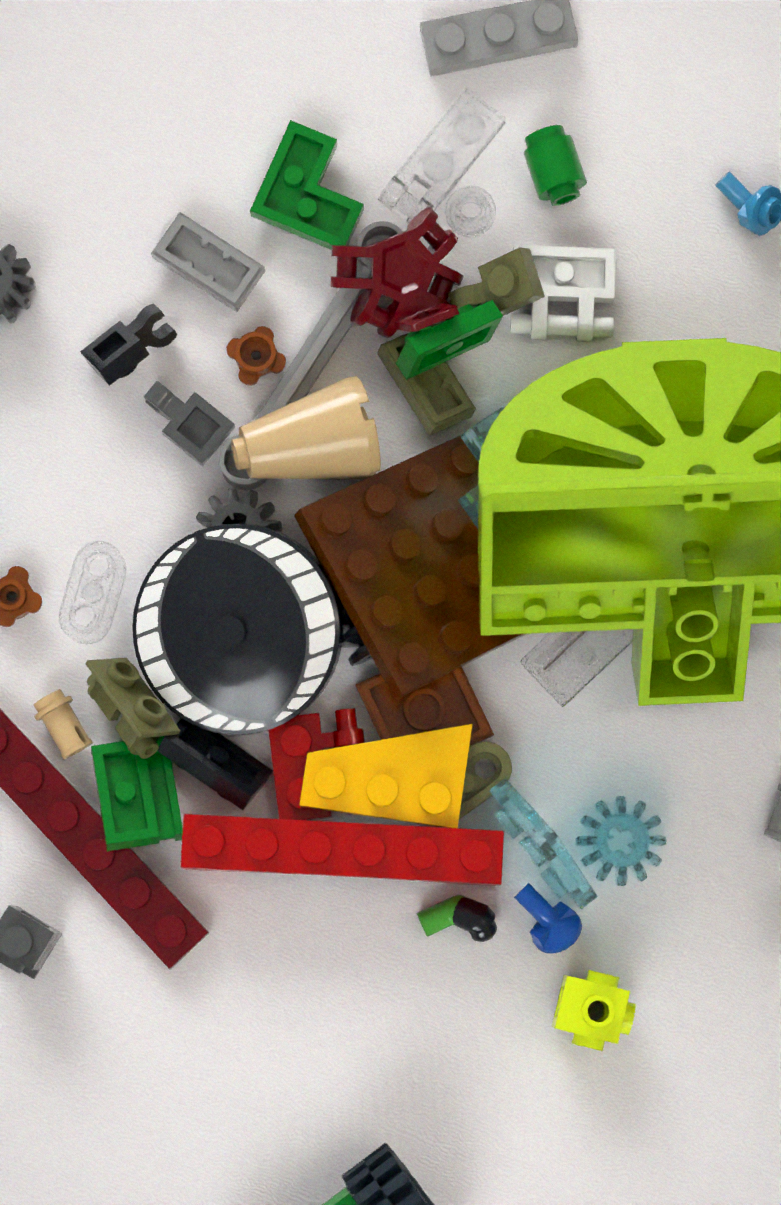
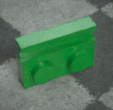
M160 736L159 739L156 741L158 746L161 744L165 736ZM124 741L91 746L107 851L159 844L161 840H182L183 826L171 760L158 751L151 757L142 759L139 755L131 754Z

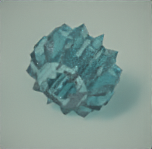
M617 796L615 798L614 815H612L608 806L603 801L597 802L594 807L602 822L600 823L590 816H583L580 824L594 832L593 836L583 835L575 838L576 846H593L594 852L580 860L582 866H589L599 859L602 865L597 870L595 879L600 882L608 877L611 868H615V882L617 886L626 885L628 879L627 867L630 868L633 876L639 882L647 879L646 871L640 860L651 866H659L662 859L648 851L649 846L659 847L666 845L665 836H649L648 833L649 829L661 823L659 816H653L643 823L639 819L646 808V803L643 801H638L633 806L630 814H626L627 802L624 796ZM616 827L620 833L629 831L632 834L634 841L627 844L628 847L632 848L628 855H625L621 849L612 852L609 848L607 841L614 838V836L609 834L612 828Z

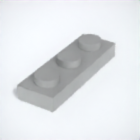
M528 0L420 22V33L430 77L577 47L578 36L569 0Z

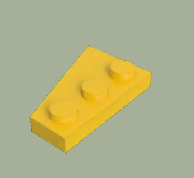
M472 724L309 752L306 759L300 807L442 828H458Z

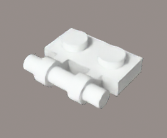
M514 245L513 250L519 247L531 250L545 297L532 303L531 314L511 313L510 334H530V339L546 340L547 335L576 336V341L592 342L593 337H613L614 317L594 316V303L613 304L616 249ZM548 301L577 302V316L548 315Z

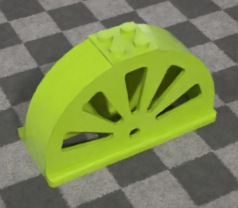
M726 338L622 342L621 347L585 356L550 371L516 395L499 413L490 427L482 445L478 464V569L480 579L479 621L481 636L633 629L631 664L638 706L743 701L751 624L781 623V352L757 346L727 342Z

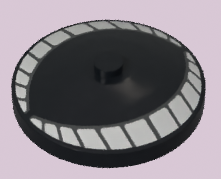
M244 523L224 524L198 530L182 538L167 549L147 573L136 598L132 624L133 643L138 664L144 678L160 701L172 712L185 721L208 731L230 735H247L270 730L290 721L306 710L321 695L334 674L339 661L343 640V617L337 593L319 561L304 546L293 538L268 527Z

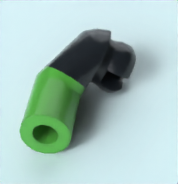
M455 895L416 913L427 937L455 925L469 931L474 941L485 942L490 940L497 931V925L494 921L495 913L486 904L462 895Z

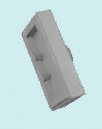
M179 212L151 252L155 260L235 312H238L265 273V266L181 212Z

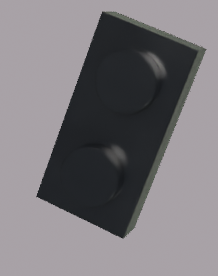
M181 718L176 724L181 730L180 733L165 736L157 751L174 762L180 769L187 771L217 792L222 798L244 810L266 784L273 770L220 733L202 729Z

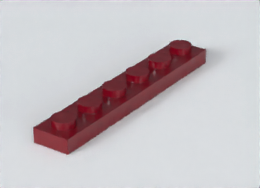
M0 708V787L169 969H172L210 932L131 848L107 851L102 818L99 813Z

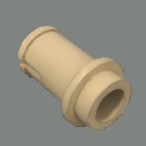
M59 689L34 703V707L38 712L34 717L36 721L42 720L59 748L63 760L86 749L93 742L86 734L70 706V703L73 701L72 697H65L62 690Z

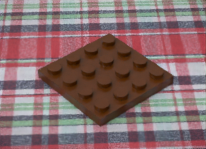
M472 430L304 506L294 515L395 700L526 635L481 636L479 621L480 579L478 569V464L482 448Z

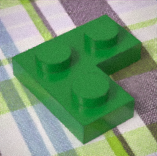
M290 120L250 209L251 217L332 250V245L348 246L364 211V204L320 186L337 148V139Z

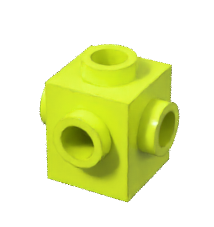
M588 970L586 980L563 975L551 1027L574 1033L572 1044L603 1051L605 1041L618 1044L620 1033L630 1034L636 1004L628 1002L630 991L617 988L620 977ZM598 1000L603 1006V1013L599 1019L592 1020L588 1015V1007L592 1002Z

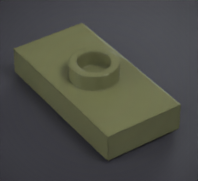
M409 333L380 345L377 352L379 358L429 436L473 416L476 408L447 362L406 380L395 363L405 345L404 339Z

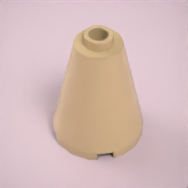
M357 376L344 378L239 427V438L231 440L232 453L237 470L246 469L250 478L363 480L377 474L376 472L380 471L381 467L378 434L374 418L368 419L364 407H360L361 403L370 402L362 381Z

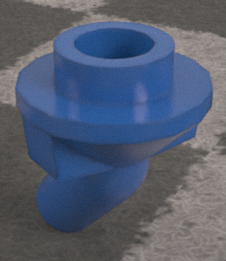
M530 883L514 897L537 920L529 933L539 951L547 954L559 953L568 949L579 938L582 930L581 919L574 910L560 901L552 907Z

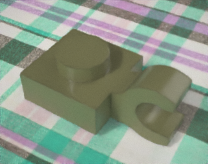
M521 247L479 266L478 269L482 282L458 288L448 294L450 304L456 305L458 309L468 304L475 308L493 300L503 316L545 297L531 250Z

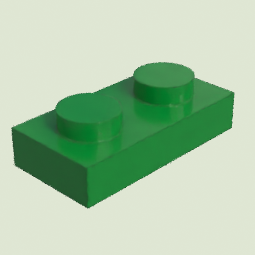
M493 300L475 308L471 304L462 306L458 309V315L450 317L434 327L428 326L419 331L410 332L404 339L405 345L395 363L405 379H410L489 342L503 318L502 313Z

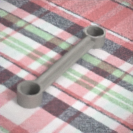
M374 222L362 230L357 240V246H366V242L377 235L394 236L403 231L397 225L390 222ZM357 257V277L371 278V262L366 257ZM340 288L256 419L308 395L353 325V322L350 321L353 306L366 289ZM239 435L233 436L226 441L219 454V465L225 480L237 489H256L263 485L267 479H241L232 476L228 470V458L232 452L231 440L239 438Z

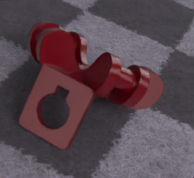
M427 207L418 213L410 221L406 231L369 246L332 245L331 256H337L336 276H331L330 287L366 289L353 306L350 316L351 322L360 326L367 322L378 327L377 333L379 335L390 338L397 330L416 332L459 314L457 306L451 305L447 302L453 285L460 286L464 276L439 263L453 249L458 241V237L451 229L444 231L436 222L438 214L431 207ZM421 237L429 243L428 248L419 240ZM357 257L371 258V278L357 277ZM433 276H435V278H434V280H433V283H432V285H431V287H430V290H429V292H427V290H428V288H429V285H430V283H431V281H432V278H433ZM381 295L394 300L386 309L377 305Z

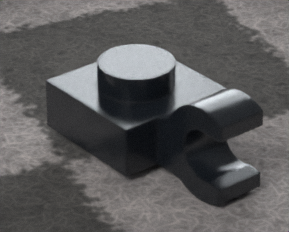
M155 304L144 307L130 324L125 326L119 321L81 350L80 353L92 369L110 386L119 378L126 377L132 373L138 363L150 355L145 347H165L176 338L177 333L168 323L152 331L154 324L165 315Z

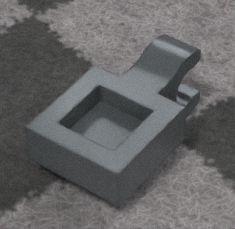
M156 381L144 395L145 402L152 409L170 420L162 431L163 435L202 467L235 428V424L196 392L184 403L165 386Z

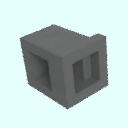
M8 905L0 919V963L19 974L22 972L35 979L62 933L22 908Z

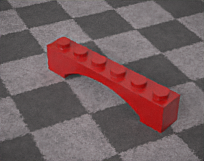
M184 814L180 868L185 870L320 875L500 886L502 885L504 831Z

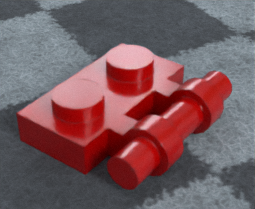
M355 708L335 711L337 731L322 733L319 713L298 715L290 721L268 730L279 819L317 820L332 818L331 811L300 807L307 753L365 743L363 728H358Z

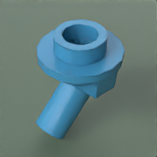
M730 171L716 183L715 186L740 210L737 213L739 224L749 229L752 233L759 236L764 235L780 223L781 192L775 186H762L752 195Z

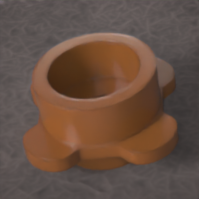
M257 327L254 332H249L240 339L234 338L227 345V355L236 361L240 369L238 374L239 380L245 385H255L260 377L270 372L278 374L286 366V358L282 353L277 352L273 342L274 333L268 327ZM253 352H259L261 358L253 360L251 355Z
M14 566L10 568L8 574L0 579V626L11 627L16 619H21L29 613H37L42 607V597L33 591L28 583L29 573L23 567ZM15 592L17 595L16 599L8 601V593Z

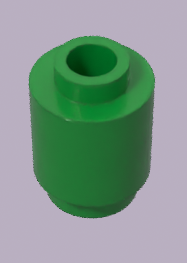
M561 125L544 127L529 134L524 139L527 147L524 151V157L539 200H550L551 205L558 206L577 199L580 196L579 189L586 185L587 180L572 136L566 135Z

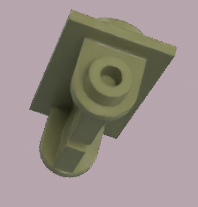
M127 658L87 660L86 666L92 673L87 679V684L89 685L87 692L95 700L109 721L118 720L120 715H123L115 729L128 746L131 754L139 755L142 759L149 758L157 752L159 746L156 741L160 736L180 733L181 730L169 716L165 706L155 697L139 675L137 668Z

